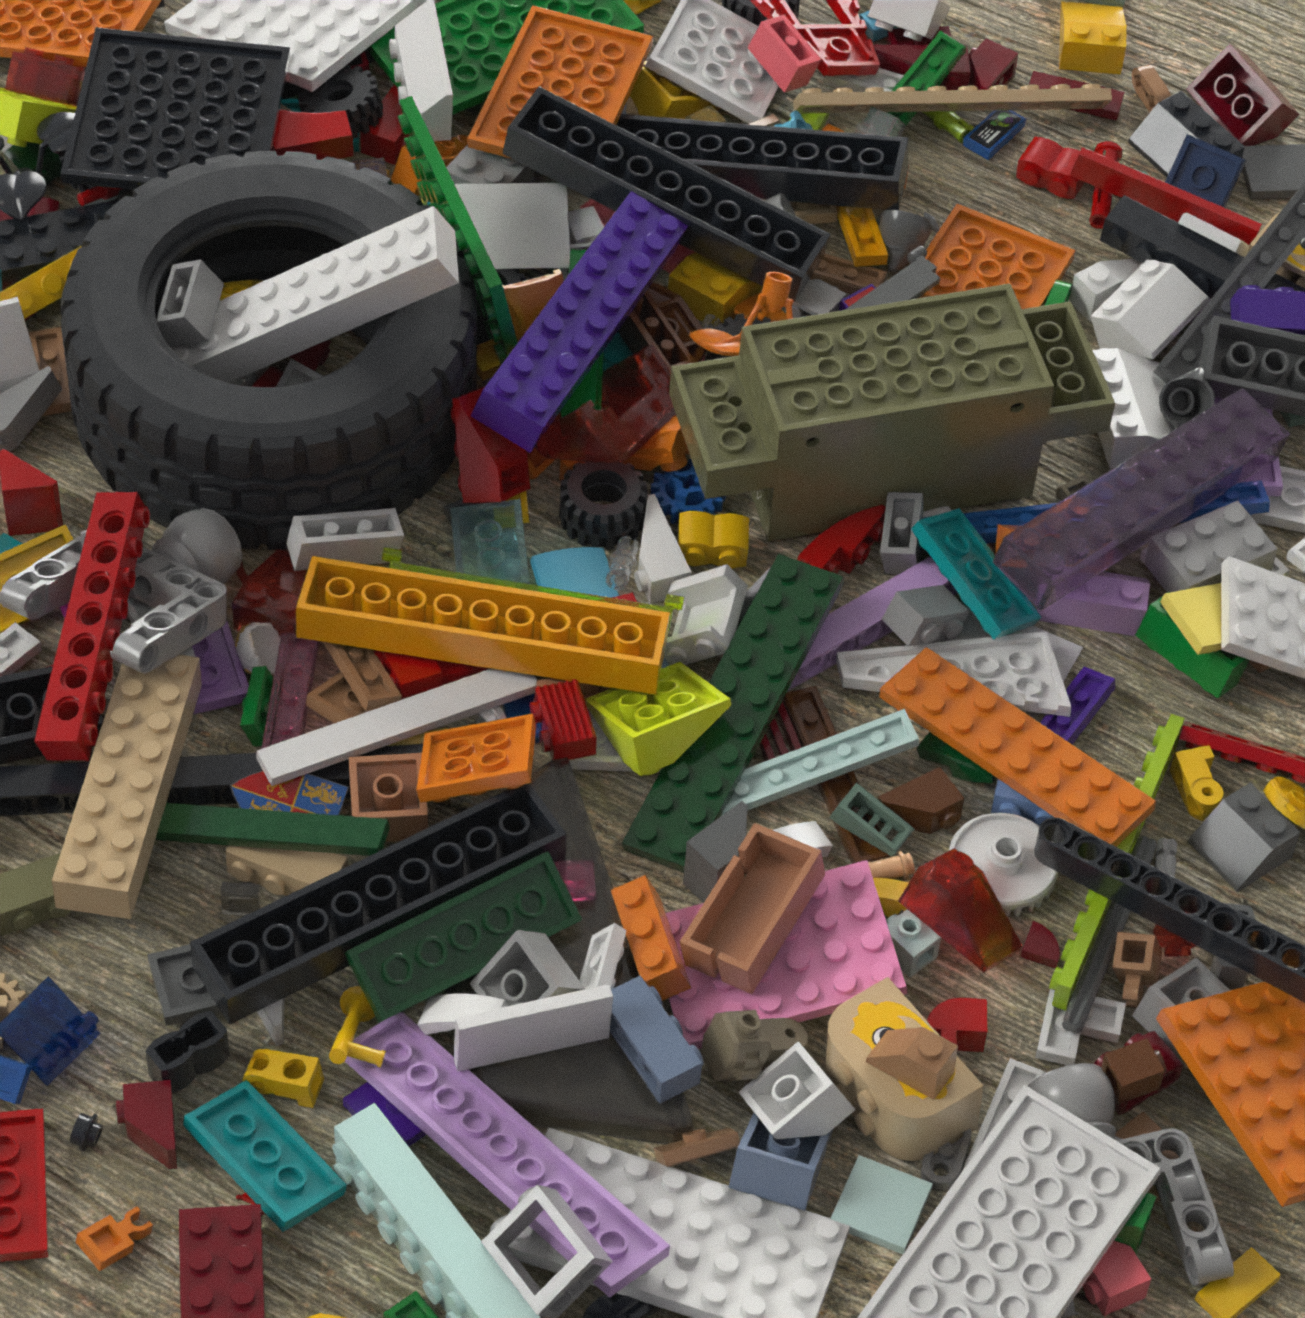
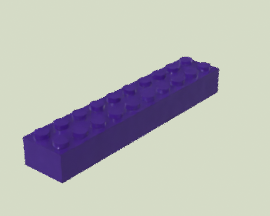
M631 191L485 386L471 417L531 453L671 258L688 225Z

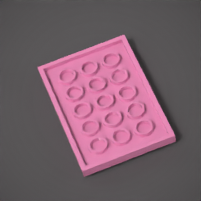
M867 860L825 871L823 880L753 994L722 982L720 973L717 974L716 978H713L685 965L680 940L704 903L666 913L692 987L670 997L669 1001L673 1016L677 1018L681 1025L683 1037L689 1045L693 1044L698 1049L702 1048L703 1036L715 1013L756 1010L760 1019L790 1018L799 1023L832 1014L840 1004L887 977L904 995L907 994L906 983Z

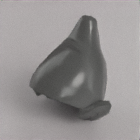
M883 210L876 222L877 225H880V233L888 252V271L892 273L900 271L909 263L907 254L920 245L924 246L931 231L935 233L939 231V225L932 215L924 212L923 217L900 210Z
M1201 366L1168 381L1159 395L1160 411L1175 426L1184 439L1189 437L1194 429L1209 421L1215 410V393L1205 380L1204 370Z

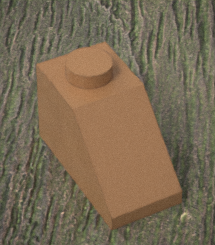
M925 1027L887 1030L867 1056L866 1063L934 1100L955 1072L958 1046Z

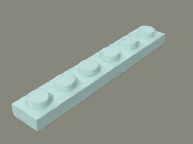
M905 709L754 765L745 769L722 815L741 801L747 805L748 811L919 746V737Z

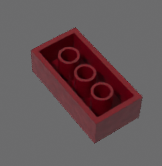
M261 1204L179 1209L181 1318H266Z

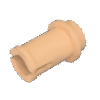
M897 851L896 856L868 862L873 878L897 879L902 877L905 881L909 879V875L915 874V867L910 853L903 854L902 851Z

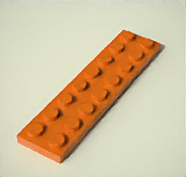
M927 647L880 688L879 698L898 711L905 709L908 717L1050 815L1063 819L1115 847L1155 810L1156 800Z

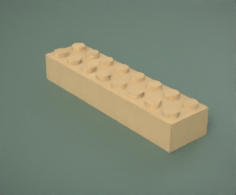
M178 655L145 674L124 664L121 665L52 878L56 908L126 919L132 918L202 687L199 657Z

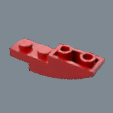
M878 505L868 508L835 523L816 537L799 554L797 560L838 574L839 570L850 574L858 563L862 565L866 561L873 543L882 540L886 507Z

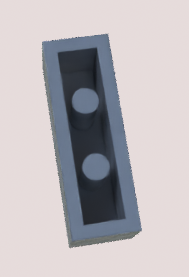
M641 975L611 989L613 1004L610 1033L659 1104L700 1084L701 1069L704 1065L702 1055L695 1045H689L683 1037V1031L677 1018L673 1015L669 1016L664 1010L658 991L653 986L648 987Z

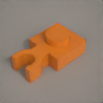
M136 1206L128 1211L124 1219L118 1223L111 1215H108L77 1233L75 1243L95 1267L101 1271L132 1253L134 1247L132 1240H140L150 1235L153 1224L150 1221L142 1226H136L132 1223L138 1220L140 1215V1209Z

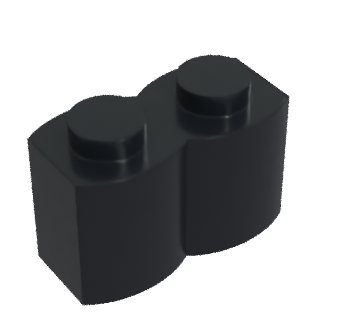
M206 1011L188 1019L179 1031L169 1032L158 1037L145 1051L149 1077L152 1081L171 1080L173 1094L187 1087L195 1079L196 1075L215 1070L230 1055L227 1029L212 1011Z

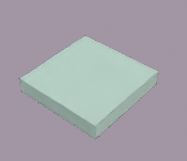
M858 1155L830 1219L849 1225V1234L903 1255L931 1193L933 1183Z

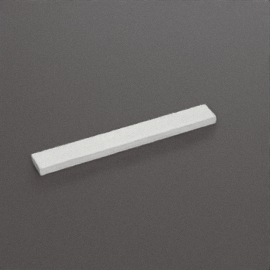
M488 669L257 750L256 759L271 786L345 761L349 757L362 755L535 693L537 679L534 675Z

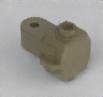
M756 1010L727 1011L714 1014L703 1036L701 1051L708 1064V1071L716 1082L757 1079L762 1069L770 1066L795 1043L799 1041L805 1047L808 1042V1034L800 1023L790 1018L760 1019Z

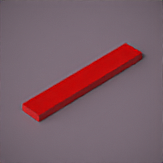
M1083 147L1070 173V176L1122 198L1125 195L1179 222L1183 213L1187 212L1242 240L1248 245L1256 238L1262 225L1259 222Z

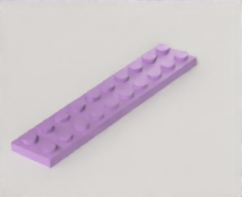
M403 1012L382 1021L354 1039V1043L380 1051L385 1050L386 1053L382 1066L380 1068L377 1065L348 1056L345 1062L509 1209L513 1210L518 1204L519 1197L526 1190L536 1185L558 1191L613 1261L593 1282L609 1298L669 1256L670 1245L470 1070L457 1072L454 1057L431 1036L425 1035L420 1027ZM545 1210L529 1225L568 1261L577 1253Z

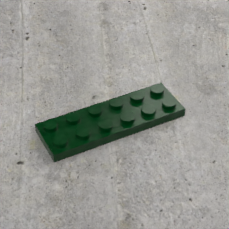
M547 851L346 951L344 954L380 1023L479 973L517 930L545 933L547 937H550L583 919Z

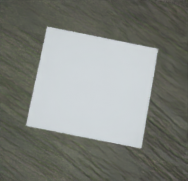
M561 183L455 184L495 269L569 268L570 241L567 186Z

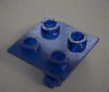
M49 976L0 1022V1036L26 1064L32 1066L31 1070L46 1086L101 1033L97 1030L96 1026L99 1022L98 1017L92 1011H87L85 1014L82 1013Z

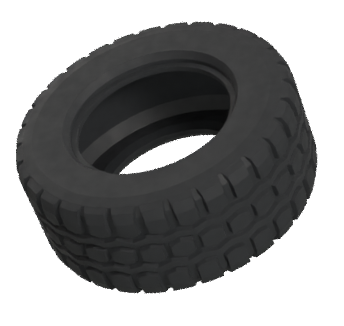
M276 151L245 152L244 157L238 158L235 154L205 159V165L201 166L195 162L167 172L166 179L156 177L144 183L133 191V197L125 196L105 213L104 220H98L83 240L81 248L78 249L72 261L61 298V331L72 416L77 427V434L81 445L105 482L113 491L137 492L144 505L149 509L150 519L166 528L175 517L182 513L201 508L214 510L223 516L234 528L240 541L241 549L256 550L260 544H266L268 550L288 549L286 542L293 516L395 508L397 515L412 506L414 498H422L439 481L442 473L447 471L456 457L454 450L456 429L455 423H453L451 418L452 399L477 389L476 289L473 276L465 261L464 253L460 251L457 242L459 283L351 329L352 332L367 344L364 350L342 368L302 384L272 388L249 387L227 383L203 374L184 362L168 346L158 328L156 316L165 285L174 264L202 260L222 282L248 279L264 281L410 217L415 213L426 210L430 206L423 205L421 198L401 184L392 185L390 178L366 167L356 170L354 163L328 156L322 160H317L316 154L286 151L283 156H278Z

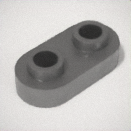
M971 1129L963 1132V1137L956 1143L951 1144L947 1142L939 1147L938 1153L933 1155V1151L924 1155L921 1176L923 1180L933 1183L932 1189L937 1191L949 1190L962 1173L970 1148ZM943 1168L947 1170L948 1174L939 1176L934 1173V1170Z

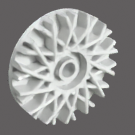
M1010 813L984 814L966 822L954 835L947 858V870H950L949 881L953 882V890L959 887L961 889V899L969 898V906L973 905L974 900L981 903L982 912H985L990 907L992 916L996 914L997 909H1006L1005 916H1010L1011 910L1015 916H1019L1024 907H1028L1029 912L1033 910L1034 906L1039 908L1043 898L1046 897L1048 899L1051 892L1053 893L1058 877V872L1043 865L1035 857L1034 848L1040 826L1027 818Z

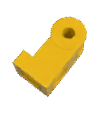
M1209 745L1175 752L1170 767L1171 775L1188 813L1200 821H1204L1222 801L1224 794L1223 788L1218 782L1213 780L1210 772L1214 755Z
M270 1049L255 1050L243 1076V1082L247 1080L260 1094L268 1095L273 1093L276 1096L296 1099L298 1106L314 1108L325 1080L319 1058Z

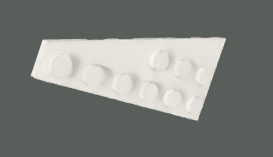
M1047 631L1006 635L994 640L992 637L914 646L904 645L837 652L836 664L843 688L880 692V688L927 647L1021 711L1070 717L1071 704Z

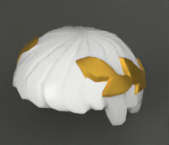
M254 622L243 626L238 631L234 644L241 665L246 673L251 675L253 667L267 666L270 673L274 674L278 668L284 665L285 648L282 645L283 641L271 623Z

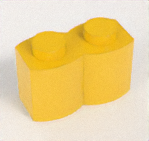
M702 511L681 512L679 514L677 542L687 564L690 566L711 563L716 566L728 564L731 569L746 566L749 548V518L732 513L714 516Z

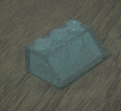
M520 499L450 508L457 579L531 590Z

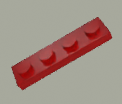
M1185 721L1179 739L1186 741L1185 746L1187 748L1193 749L1209 745L1211 749L1220 751V757L1236 763H1241L1242 759L1257 762L1256 768L1276 774L1277 770L1280 769L1292 773L1291 779L1305 783V757L1188 721Z

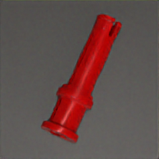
M1111 141L1101 142L1094 149L1095 153L1119 162L1123 155L1120 145ZM1095 186L1089 222L1092 227L1103 229L1105 218L1111 212L1113 194Z

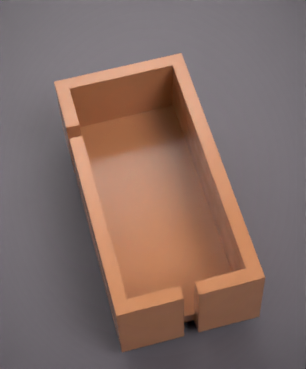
M756 823L753 824L739 846V857L733 856L680 940L686 966L713 978H716L717 974L720 973L722 982L750 994H753L825 876L821 850Z

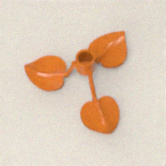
M767 272L762 292L739 303L735 307V315L744 313V317L747 319L744 326L752 325L756 316L759 321H763L764 317L771 319L770 322L793 319V299L788 298L792 278L779 272ZM782 307H785L786 313L782 311ZM700 329L689 334V337L694 342L710 352L724 356L739 355L741 332L736 336H732L729 333L716 329Z

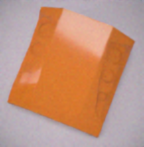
M560 269L553 270L552 274L506 286L503 285L517 342L520 341L564 282Z
M677 416L660 422L632 445L622 459L623 464L630 463L635 466L634 469L651 471L660 465L661 470L667 472L676 471L686 466L688 462L686 454H690Z

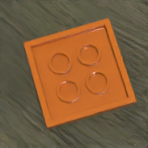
M533 714L425 733L416 789L420 803L428 801L443 802L451 797L467 794L477 796L489 790L500 788L516 789L524 784L531 783L536 723Z

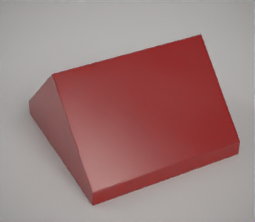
M3 448L0 451V476L9 536L50 532L63 526L57 481Z

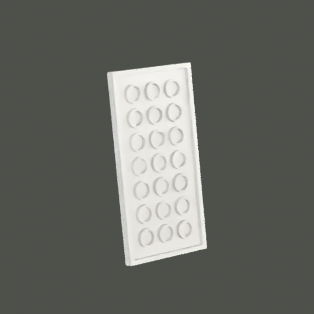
M1024 1085L857 1318H1060L1160 1175V1168Z
M548 1128L545 1134L546 1138L670 1245L668 1257L617 1292L618 1294L626 1295L691 1318L818 1317L848 1237L849 1225L806 1210L804 1211L753 1194L728 1188L729 1185L673 1167H666L661 1163ZM530 1226L508 1246L519 1261L554 1273H558L569 1262Z

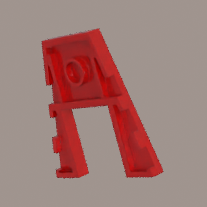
M750 0L767 19L785 15L821 58L817 69L824 76L876 75L880 62L872 40L866 37L867 26L865 20H860L858 0H826L841 24H800L785 0Z

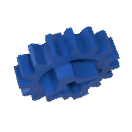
M688 459L687 465L679 470L671 472L662 470V474L655 473L654 483H651V495L655 494L664 515L669 514L671 516L670 523L672 524L677 522L681 512L702 511L715 516V512H722L723 502H725L726 496L705 499L692 459Z

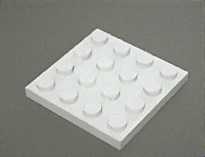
M681 0L645 67L656 74L669 79L685 90L711 102L714 106L722 108L749 124L763 118L778 88L776 82L747 48L759 26L712 0Z

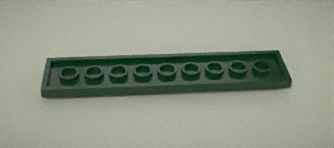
M780 554L777 555L709 681L711 685L731 699V706L673 764L661 769L622 841L624 851L684 873L687 841L722 816L726 805L735 792L734 790L738 782L741 780V776L753 758L843 588V576Z

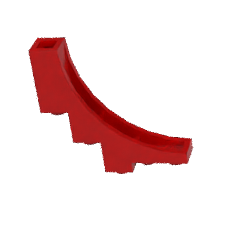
M280 109L272 151H276L278 156H283L286 151L316 154L317 160H322L327 156L337 159L354 156L353 137L346 111L306 113Z

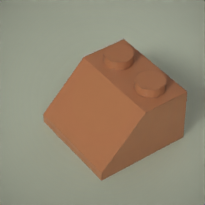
M422 753L349 757L351 814L355 817L388 819L390 830L386 842L402 841L428 828L427 802L420 803L416 791Z

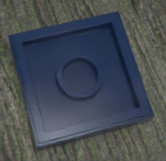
M1187 134L1165 183L1225 208L1247 160Z

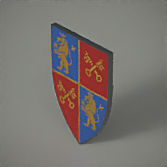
M263 771L250 774L230 785L239 808L327 815L340 814L349 788L348 786L309 773L271 786Z

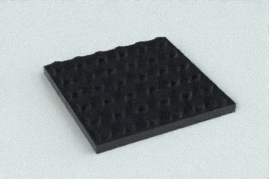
M96 27L61 170L62 183L135 190L156 177L166 179L167 172L194 162L201 166L205 165V159L235 154L238 158L244 157L245 152L272 151L290 61V47Z

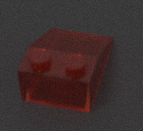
M277 549L246 578L232 602L234 630L239 631L243 626L254 622L271 623L273 628L278 631L284 647L300 651L306 639L296 637V607L308 570L295 571L288 551Z
M955 848L918 867L898 900L899 903L983 973L1015 955L1023 947L984 872L974 864L970 856Z

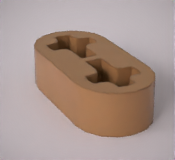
M1148 64L1133 69V87L1150 113L1157 103L1170 97L1171 94L1152 65Z

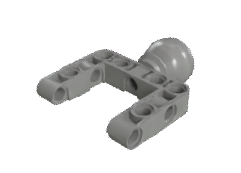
M205 508L182 513L174 518L163 532L162 538L154 543L152 551L143 547L142 556L137 559L135 567V586L130 589L129 596L154 609L132 623L131 628L119 635L115 641L113 652L110 651L113 660L145 674L167 660L178 656L226 624L227 588L224 584L240 567L242 550L234 528L223 516L214 510ZM86 533L39 559L32 566L6 581L0 592V604L30 620H37L52 610L68 603Z
M1080 1063L1057 1068L1039 1076L1028 1085L1034 1091L1160 1168V1175L1153 1185L1157 1188L1186 1274L1193 1286L1229 1278L1234 1275L1231 1254L1192 1142L1184 1132L1172 1128L1126 1139L1115 1136V1126L1110 1124L1115 1113L1114 1091L1110 1079L1103 1072L1102 1067L1096 1064ZM1171 1150L1178 1154L1179 1158L1169 1159L1161 1152ZM1189 1222H1197L1201 1224L1205 1230L1202 1232H1195L1189 1229L1186 1224ZM1073 1300L1060 1318L1079 1314L1075 1312Z

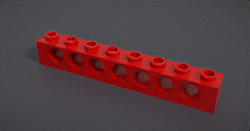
M96 492L34 740L46 760L89 761L92 746L96 745L100 714L104 713L106 707L105 692L107 684L113 678V659L110 651L113 652L115 641L120 635L122 621L128 615L127 600L130 589L135 586V567L137 559L143 553L142 538L144 530L148 528L150 523L149 509L144 505L137 492Z

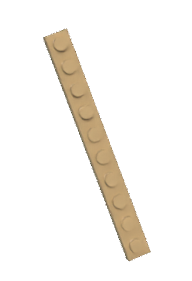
M1058 84L1051 86V89H1039L1038 85H1024L1020 89H1008L1006 85L991 86L989 90H977L976 86H962L958 90H946L944 86H933L927 88V91H915L914 87L908 86L897 88L896 91H884L882 87H871L865 89V92H853L852 88L847 87L834 89L833 92H821L819 88H808L802 90V93L797 95L793 101L794 111L796 110L800 114L1103 109L1112 101L1111 88H1101L1100 84H1086L1081 88H1070L1068 84Z

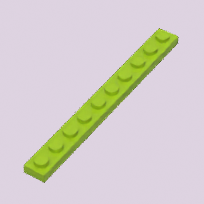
M1170 714L1165 727L1158 726L1152 743L1156 750L1155 752H1147L1141 769L1142 772H1145L1144 778L1137 776L1133 785L1154 800L1179 743L1185 719L1174 714ZM1146 819L1117 848L1132 854ZM1090 889L1085 900V905L1089 906L1087 913L1079 912L1073 928V932L1077 933L1075 941L1068 938L1061 956V960L1065 961L1063 969L1055 968L1049 985V989L1055 990L1052 1006L1065 1011L1112 902Z

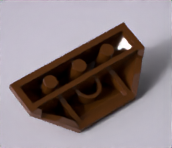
M657 283L651 284L618 330L648 377L671 376V366L701 362L707 352L706 349L699 346L689 337L690 332L703 329V327L681 295Z

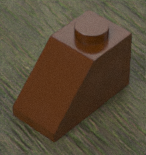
M941 767L878 796L880 802L915 829L914 831L932 834L942 828L949 829L961 819L965 799Z

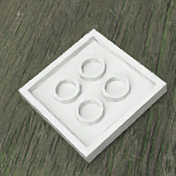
M1228 556L1221 563V650L1305 679V583Z

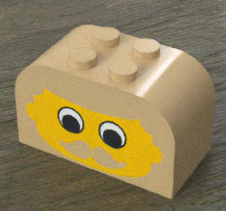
M887 977L843 1002L831 1014L828 1022L825 1073L856 1109L851 1114L855 1118L857 1127L865 1136L870 1135L876 1144L892 1157L906 1161L923 1160L924 1155L933 1151V1155L938 1153L939 1147L947 1142L955 1143L963 1137V1132L971 1129V1132L978 1129L984 1085L957 1056L954 1074L933 1100L866 1063L867 1056L887 1030L925 1027L939 1035L890 978Z

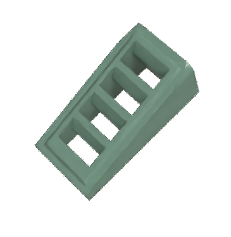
M858 783L853 786L829 817L839 826L892 857L915 830ZM853 805L859 808L857 813L851 810ZM866 813L872 816L868 823L862 819ZM878 821L885 824L880 832L874 828ZM893 828L898 833L890 841L885 836Z

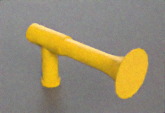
M361 986L349 987L340 997V1007L346 1018L330 1050L329 1059L335 1064H342L348 1056L381 1068L386 1053L385 1050L380 1051L353 1042L359 1023L371 1020L375 1017V1014Z

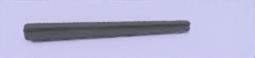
M1141 836L1138 838L1131 855L1150 864L1157 846L1156 841L1148 839L1146 836ZM1113 901L1063 1018L1062 1027L1074 1034L1080 1033L1084 1027L1114 954L1117 933L1123 932L1131 912Z

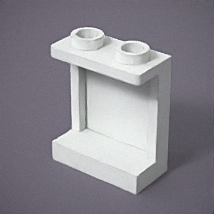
M728 564L671 582L668 593L681 606L673 634L667 638L664 658L670 665L681 662L684 665L724 654L735 635L748 587Z

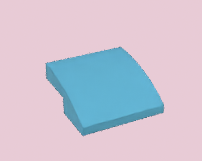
M578 547L541 553L532 556L530 559L539 592L594 601L619 596L604 548Z

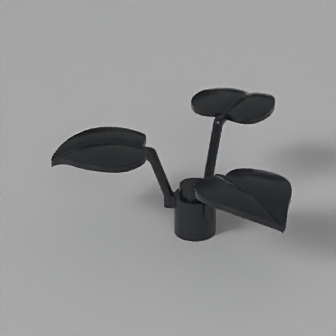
M54 113L40 122L37 128V135L43 142L39 146L35 172L30 168H20L13 173L0 155V165L6 173L0 175V209L13 219L22 223L30 210L44 196L47 188L42 173L45 150L49 147L55 154L66 153L75 113ZM0 136L1 151L5 144L3 138Z

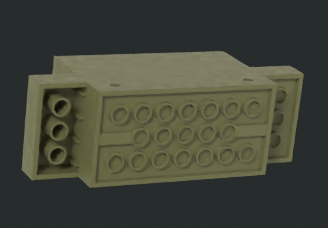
M1011 283L743 326L738 356L671 366L669 391L705 499L751 492L768 541L824 532L835 523L862 510L878 505L886 507L888 492L923 493V511L947 506L952 510L1033 496L1043 442L1109 431L1115 407L1114 398L1072 302L1021 309Z

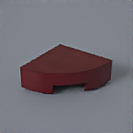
M1033 921L1020 957L1055 969L1058 966L1060 957L1058 942L1049 929Z

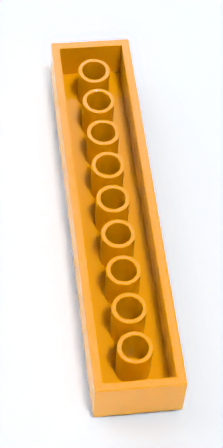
M312 556L296 607V637L566 681L577 679L579 683L656 695L667 644L670 612Z

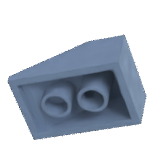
M753 1113L738 1145L728 1188L805 1211L814 1190L834 1128L822 1136L775 1139L758 1116Z

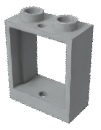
M536 1185L526 1190L519 1197L518 1204L508 1215L497 1219L490 1227V1233L481 1241L538 1316L558 1318L613 1262L558 1191L541 1185ZM545 1210L577 1253L540 1289L508 1246Z

